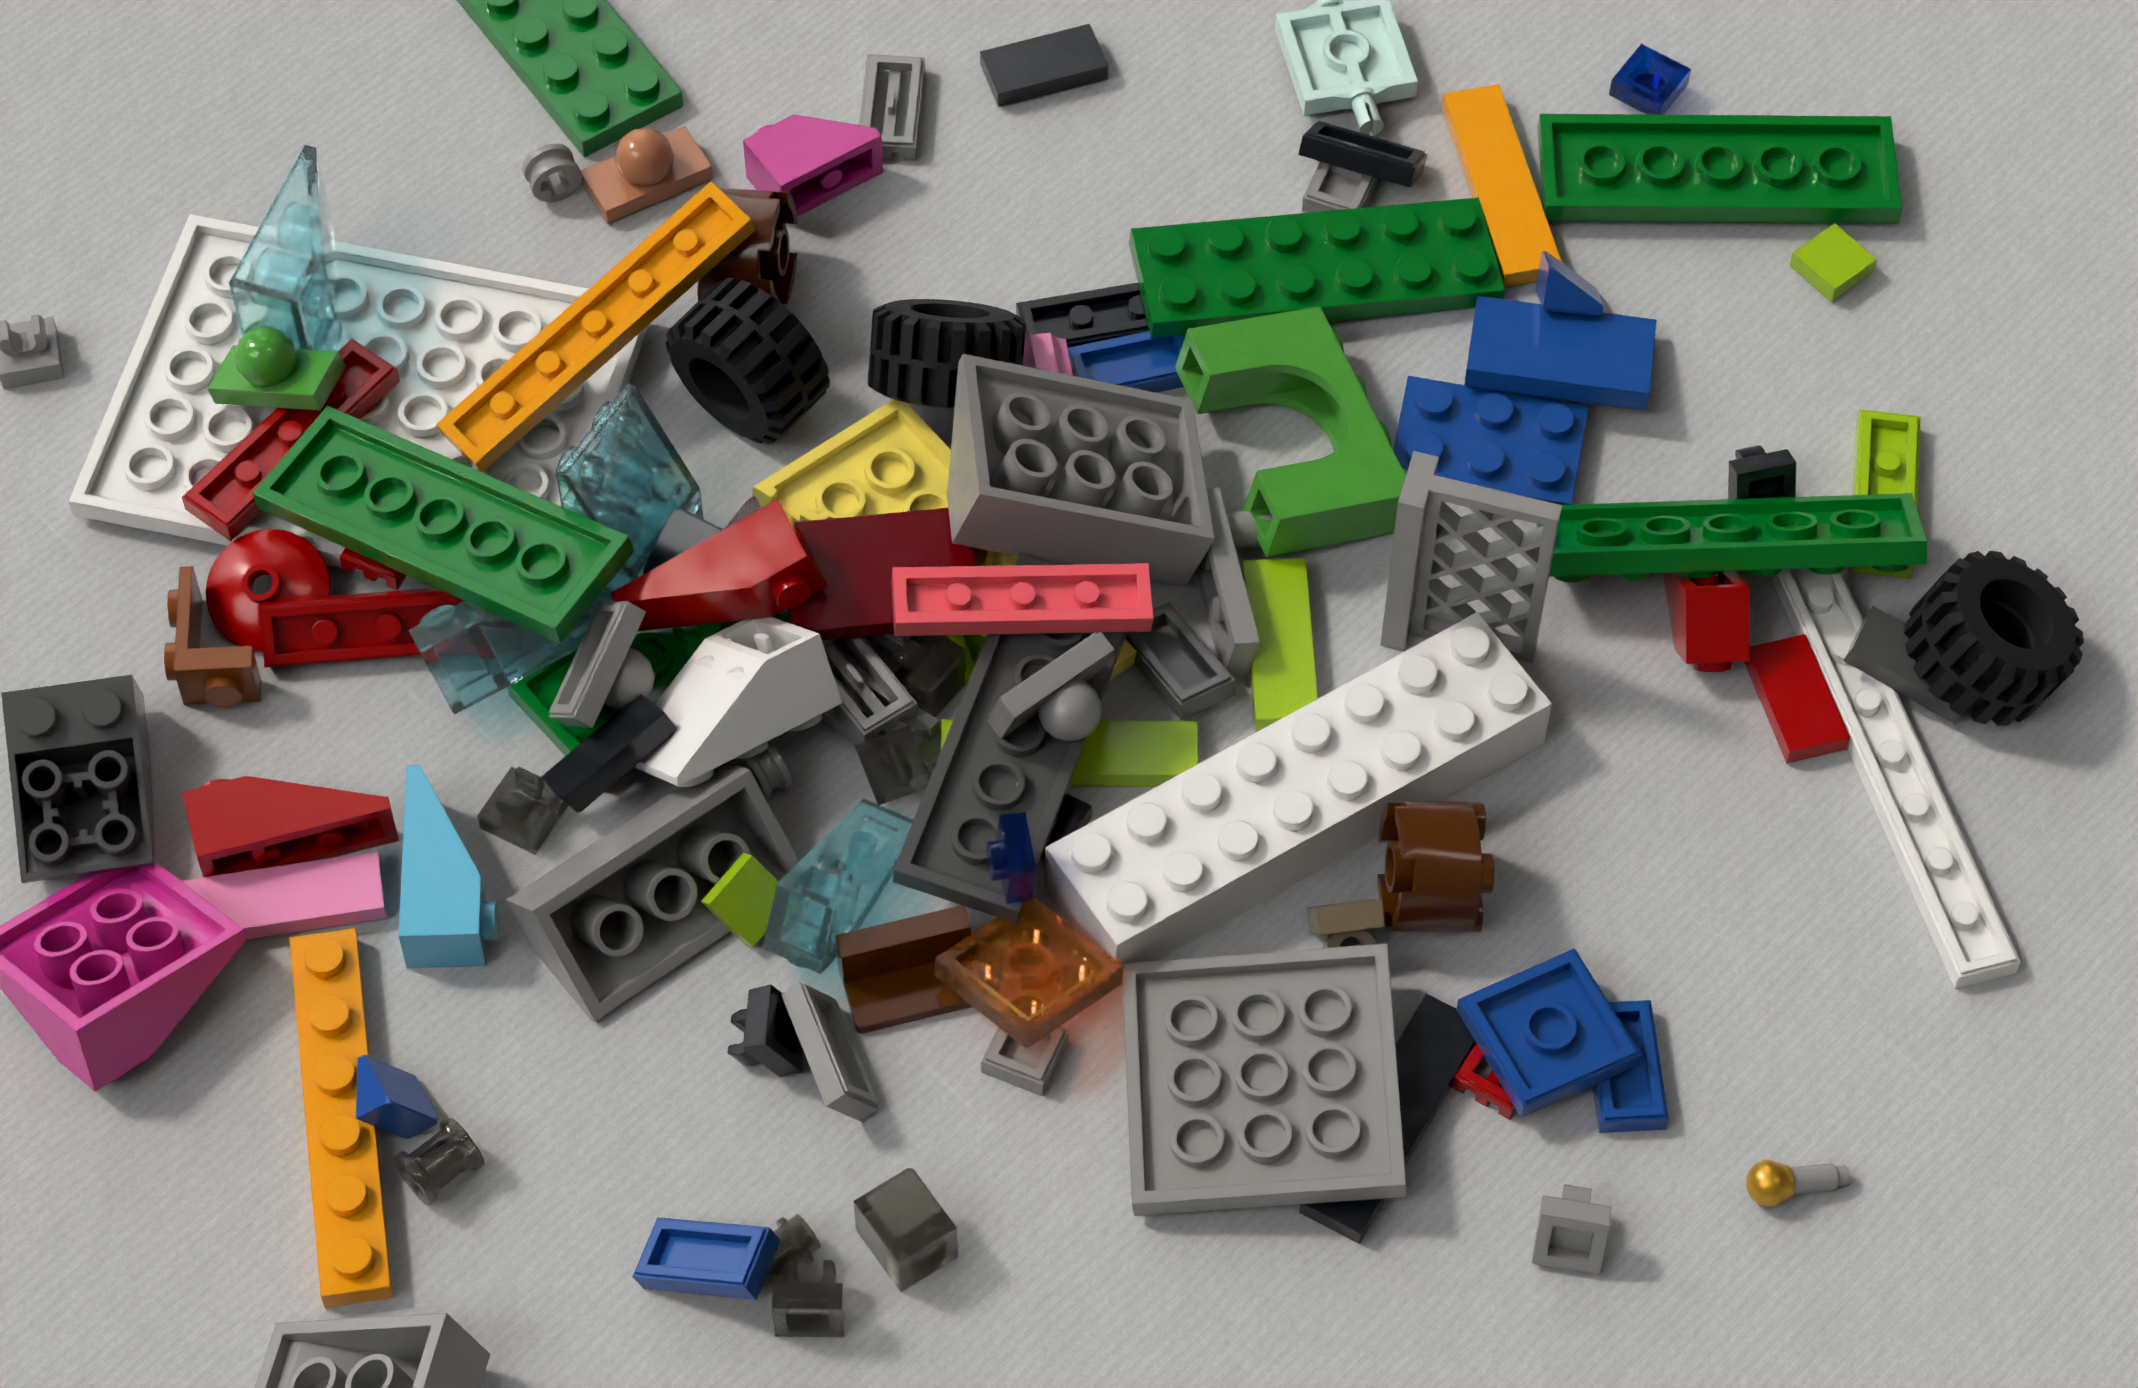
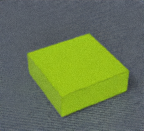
M1834 223L1794 251L1789 266L1829 301L1833 302L1874 272L1877 259Z
M743 852L701 902L743 944L754 947L796 898L753 855Z

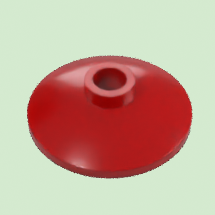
M279 529L253 531L231 542L214 561L206 583L207 609L217 629L229 641L237 646H252L254 652L263 653L258 613L259 602L331 596L330 573L320 553L301 536ZM260 576H271L273 583L270 590L264 594H254L253 584L255 580Z

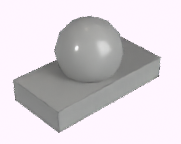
M628 601L599 603L548 712L550 713V718L567 727L593 728L603 704L620 710L641 694L646 698L649 696L655 679L651 662L640 651L630 648L646 611Z
M1094 632L1002 695L989 714L987 722L1000 739L1037 714L1043 729L1055 739L1073 742L1089 736L1098 727L1101 718V701L1096 690L1085 681L1101 671L1115 649L1102 632L1098 634Z

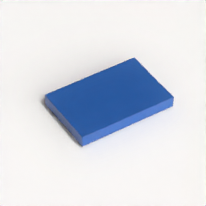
M1477 296L1464 386L1647 411L1657 320L1611 313L1592 316L1545 311L1541 304Z

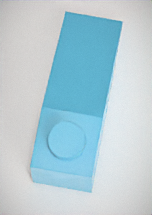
M407 765L398 935L406 968L486 966L487 941L498 940L499 917L497 901H486L481 875L421 766Z

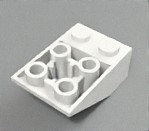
M774 617L742 620L705 638L655 703L658 708L666 713L677 729L634 767L678 787L695 786L710 779L714 775L713 769L734 758L745 759L760 754L769 746V740L787 731H801L819 723L822 720V713L842 704L820 634Z

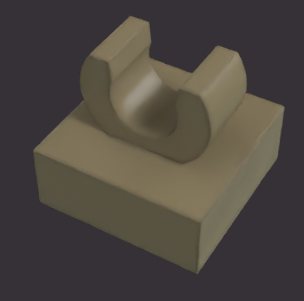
M1366 899L1307 907L1310 933L1317 935L1328 934L1323 948L1339 947L1341 942L1348 937L1356 938L1360 945L1376 944L1374 937L1366 929L1385 927L1382 900Z

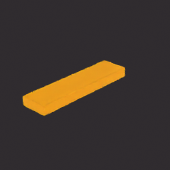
M1500 85L1443 93L1441 107L1472 198L1479 197L1504 287L1537 282L1542 251H1546L1560 262L1562 261Z

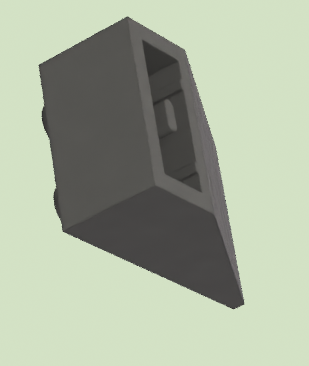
M133 675L2 692L21 882L29 883L155 865L151 761L143 693Z

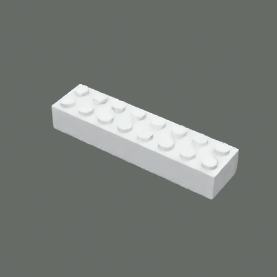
M1478 612L1045 847V887L1116 984L1123 980L1122 963L1157 961L1377 838L1386 803L1443 801L1542 746L1545 743L1552 703Z

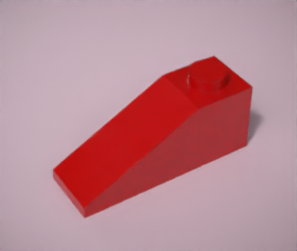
M777 499L611 592L614 602L628 601L646 611L638 631L772 617L785 609L795 608L803 604L810 595L828 585L799 528Z
M243 776L231 780L215 779L204 783L199 788L182 792L196 856L203 877L329 859L399 841L389 798L384 796L251 776Z

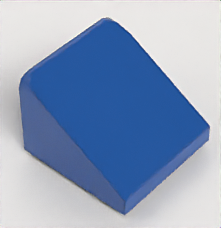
M1542 251L1536 284V293L1542 308L1545 311L1592 316L1603 314L1604 305L1597 289L1546 251Z
M367 1055L358 1058L356 1119L406 1139L438 1123L437 1114L415 1075Z

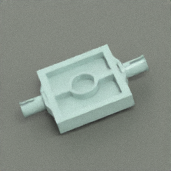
M1316 0V3L1305 9L1276 14L1275 31L1304 116L1352 109L1357 119L1360 133L1369 135L1371 128L1372 135H1376L1384 127L1376 104L1416 97L1418 80L1390 0Z

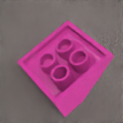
M155 862V865L87 874L0 925V989L56 1059L91 1089L97 1091L153 1056L245 943L247 936L243 927L157 862Z

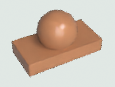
M685 126L665 135L649 128L633 129L621 138L615 156L580 170L582 174L581 184L607 224L713 179L711 164Z

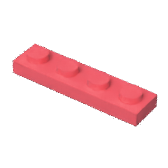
M1148 563L892 568L891 584L895 636L1151 632L1154 618Z

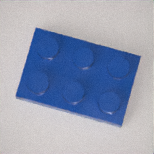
M1408 376L1393 451L1402 469L1407 471L1413 451L1439 457L1437 476L1559 505H1570L1573 501L1589 406Z

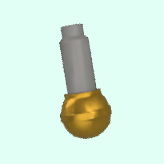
M1765 1159L1754 1164L1748 1170L1746 1190L1750 1198L1759 1205L1775 1207L1786 1199L1793 1197L1794 1194L1834 1191L1840 1186H1848L1850 1174L1847 1166H1835L1832 1163L1789 1167L1787 1164L1783 1165L1779 1162Z

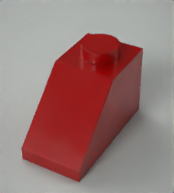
M1718 571L1716 575L1709 578H1690L1682 575L1680 572L1663 573L1674 648L1686 664H1693V669L1701 672H1723L1731 669V662L1750 661L1749 585L1735 571Z

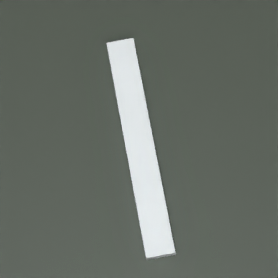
M1808 568L1782 569L1780 573L1770 576L1796 636L1802 634L1807 636L1849 734L1848 752L1954 988L1957 989L2015 974L2020 965V960L1896 690L1844 661L1863 622V618L1842 572L1818 574L1810 571Z

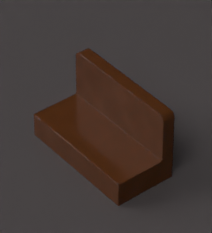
M964 905L835 935L838 969L855 1030L858 1033H867L979 1006L984 1002V992L972 955L971 926Z

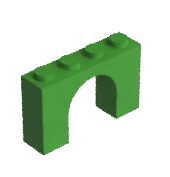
M1320 306L1189 328L1187 330L1175 369L1190 400H1193V406L1197 414L1253 404L1281 405L1294 409L1312 419L1325 432L1332 444L1334 452L1326 457L1257 470L1243 511H1249L1253 516L1257 528V540L1266 557L1394 533L1398 501L1407 470L1402 469L1391 447L1387 427L1383 422L1378 421L1367 400L1366 387L1362 378L1354 374L1344 354L1343 343L1339 333L1335 329H1331ZM1267 514H1272L1273 517L1272 520L1259 518Z

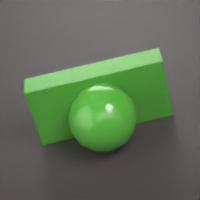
M262 326L250 329L239 339L238 345L231 347L207 389L215 404L321 411L346 366L338 351L295 349L294 342L282 330L270 326Z

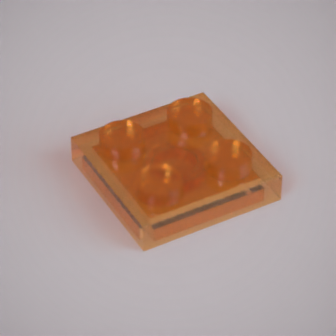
M1032 895L1027 897L1017 924L997 917L935 958V977L1026 1049L1116 989L1123 981L1124 965Z

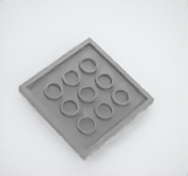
M1387 943L1122 963L1131 1197L1134 1216L1407 1197Z

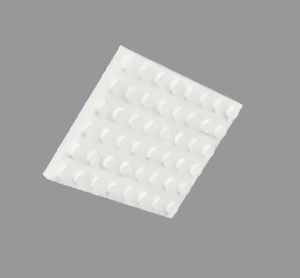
M189 214L68 502L73 516L226 546L237 538L253 531L263 529L285 530L301 536L312 544L323 557L326 565L342 568L339 556L345 547L265 511H262L232 541H229L185 510L182 496L277 409L273 407L214 403L207 387L231 347L238 345L239 339L250 329L262 326H270L282 330L294 342L295 349L339 351L346 343L354 339L396 367L400 382L360 420L477 470L441 434L436 424L583 295L588 288ZM648 326L483 473L583 516ZM408 575L405 578V581L426 584Z

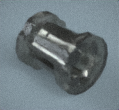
M447 1118L439 1124L441 1131L410 1154L401 1151L393 1158L394 1164L405 1183L418 1199L427 1206L432 1205L439 1199L437 1193L439 1190L466 1170L477 1171L485 1165L480 1150L465 1129L454 1118Z

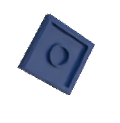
M1575 948L1458 999L1456 1009L1521 1118L1639 1066L1641 1058L1639 1050Z

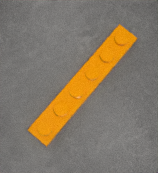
M710 181L436 424L441 434L478 471L483 473L755 231L751 218Z
M356 928L289 937L321 1299L324 1308L394 1298L377 1127L356 1119L358 1058L363 1055L370 1057L360 948Z

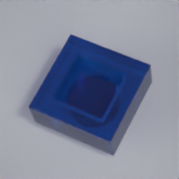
M1641 43L1611 80L1609 95L1644 114L1664 115L1689 84L1691 69Z
M1026 812L999 815L996 840L987 841L986 843L991 881L1002 880L1006 904L1032 901L1037 868Z

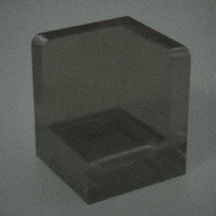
M907 1168L854 1200L856 1230L900 1292L908 1289L958 1257L957 1227L914 1169Z

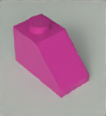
M793 114L773 125H766L760 128L753 135L743 140L746 178L756 190L790 192L795 202L797 216L883 173L882 137L875 127Z

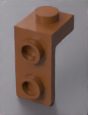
M180 567L178 589L169 590L167 598L169 624L171 628L176 627L175 642L166 643L164 649V665L167 680L177 681L184 705L211 704L218 707H230L240 702H261L262 680L252 646L200 648L202 595L194 567Z

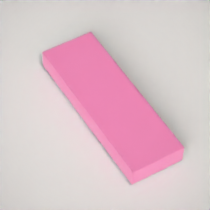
M378 851L182 880L184 884L243 927L247 940L387 919L382 869Z

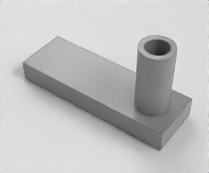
M1207 488L1215 540L1195 572L1217 658L1233 678L1246 677L1249 674L1251 662L1254 660L1260 640L1236 549L1261 546L1257 540L1256 523L1249 511L1226 512L1220 488ZM1267 514L1259 518L1272 520L1273 517L1272 514Z

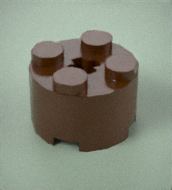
M719 188L751 218L755 231L698 281V301L720 280L724 281L726 278H735L738 281L744 280L757 288L764 290L782 304H788L794 285L798 254L789 252V233L786 229V224L798 225L795 202L790 192Z
M1448 801L1386 803L1381 817L1378 843H1387L1385 874H1377L1379 900H1382L1385 927H1392L1391 931L1481 932L1483 926V901L1480 893H1492L1495 873L1492 854L1481 853L1480 841L1484 839L1486 829L1484 804L1481 802Z

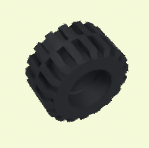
M726 278L724 281L720 280L666 334L667 341L665 344L670 361L680 380L693 398L722 425L753 442L761 444L763 442L767 444L774 443L827 392L826 390L830 386L827 363L822 357V352L804 325L777 299L744 280L738 281L735 278Z
M907 299L886 303L873 309L867 384L876 392L894 400L924 406L955 408L958 362L962 354L1023 366L1026 322L1008 310L972 302L940 299Z
M1979 551L1968 553L1964 559L1959 558L1909 612L1910 618L1905 623L1904 634L1909 638L1905 644L1907 655L1917 663L1913 669L1918 678L1925 679L1931 686L1928 691L1938 700L1942 697L1950 704L1949 709L1962 716L1966 712L1971 715L1973 721L1985 725L1990 720L1997 726L2009 725L2013 720L2021 722L2028 718L2075 671L2074 668L2081 661L2083 653L2079 647L2084 643L2083 631L2075 626L2079 618L2075 609L2069 607L2064 601L2067 596L2059 586L2054 587L2046 580L2049 576L2038 568L2034 571L2027 567L2026 561L2013 556L2009 560L2006 559L2002 552L1989 551L1985 556Z

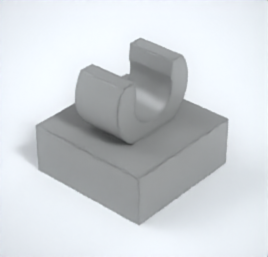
M37 314L31 315L30 321L9 324L7 320L0 321V380L3 389L64 379L58 330L53 317L42 318Z
M1564 1184L1562 1198L1543 1195L1534 1240L1532 1263L1600 1275L1610 1226L1611 1206L1590 1203L1591 1188Z

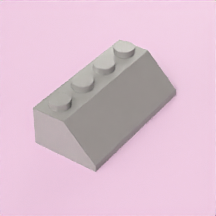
M730 763L722 764L713 769L714 775L707 781L695 786L677 788L506 899L538 957L590 1020L597 1021L730 932L701 901L743 852L753 855L789 892L809 880L750 769Z

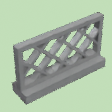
M1413 451L1397 506L1380 646L1405 651L1410 634L1426 638L1438 634L1476 613L1467 603L1479 599L1490 609L1489 611L1479 613V615L1514 658L1533 663L1562 505L1437 476L1439 457ZM1445 502L1468 507L1474 513L1460 517ZM1519 519L1544 526L1524 532L1511 520ZM1490 527L1503 539L1489 543L1477 531ZM1456 538L1467 550L1455 553L1443 542ZM1519 553L1530 565L1517 568L1506 557ZM1485 564L1496 575L1483 578L1472 567ZM1451 574L1462 585L1450 589L1439 577ZM1513 589L1525 600L1512 604L1501 592ZM1445 609L1457 620L1452 621L1427 614ZM1507 624L1521 637L1501 633L1495 628Z

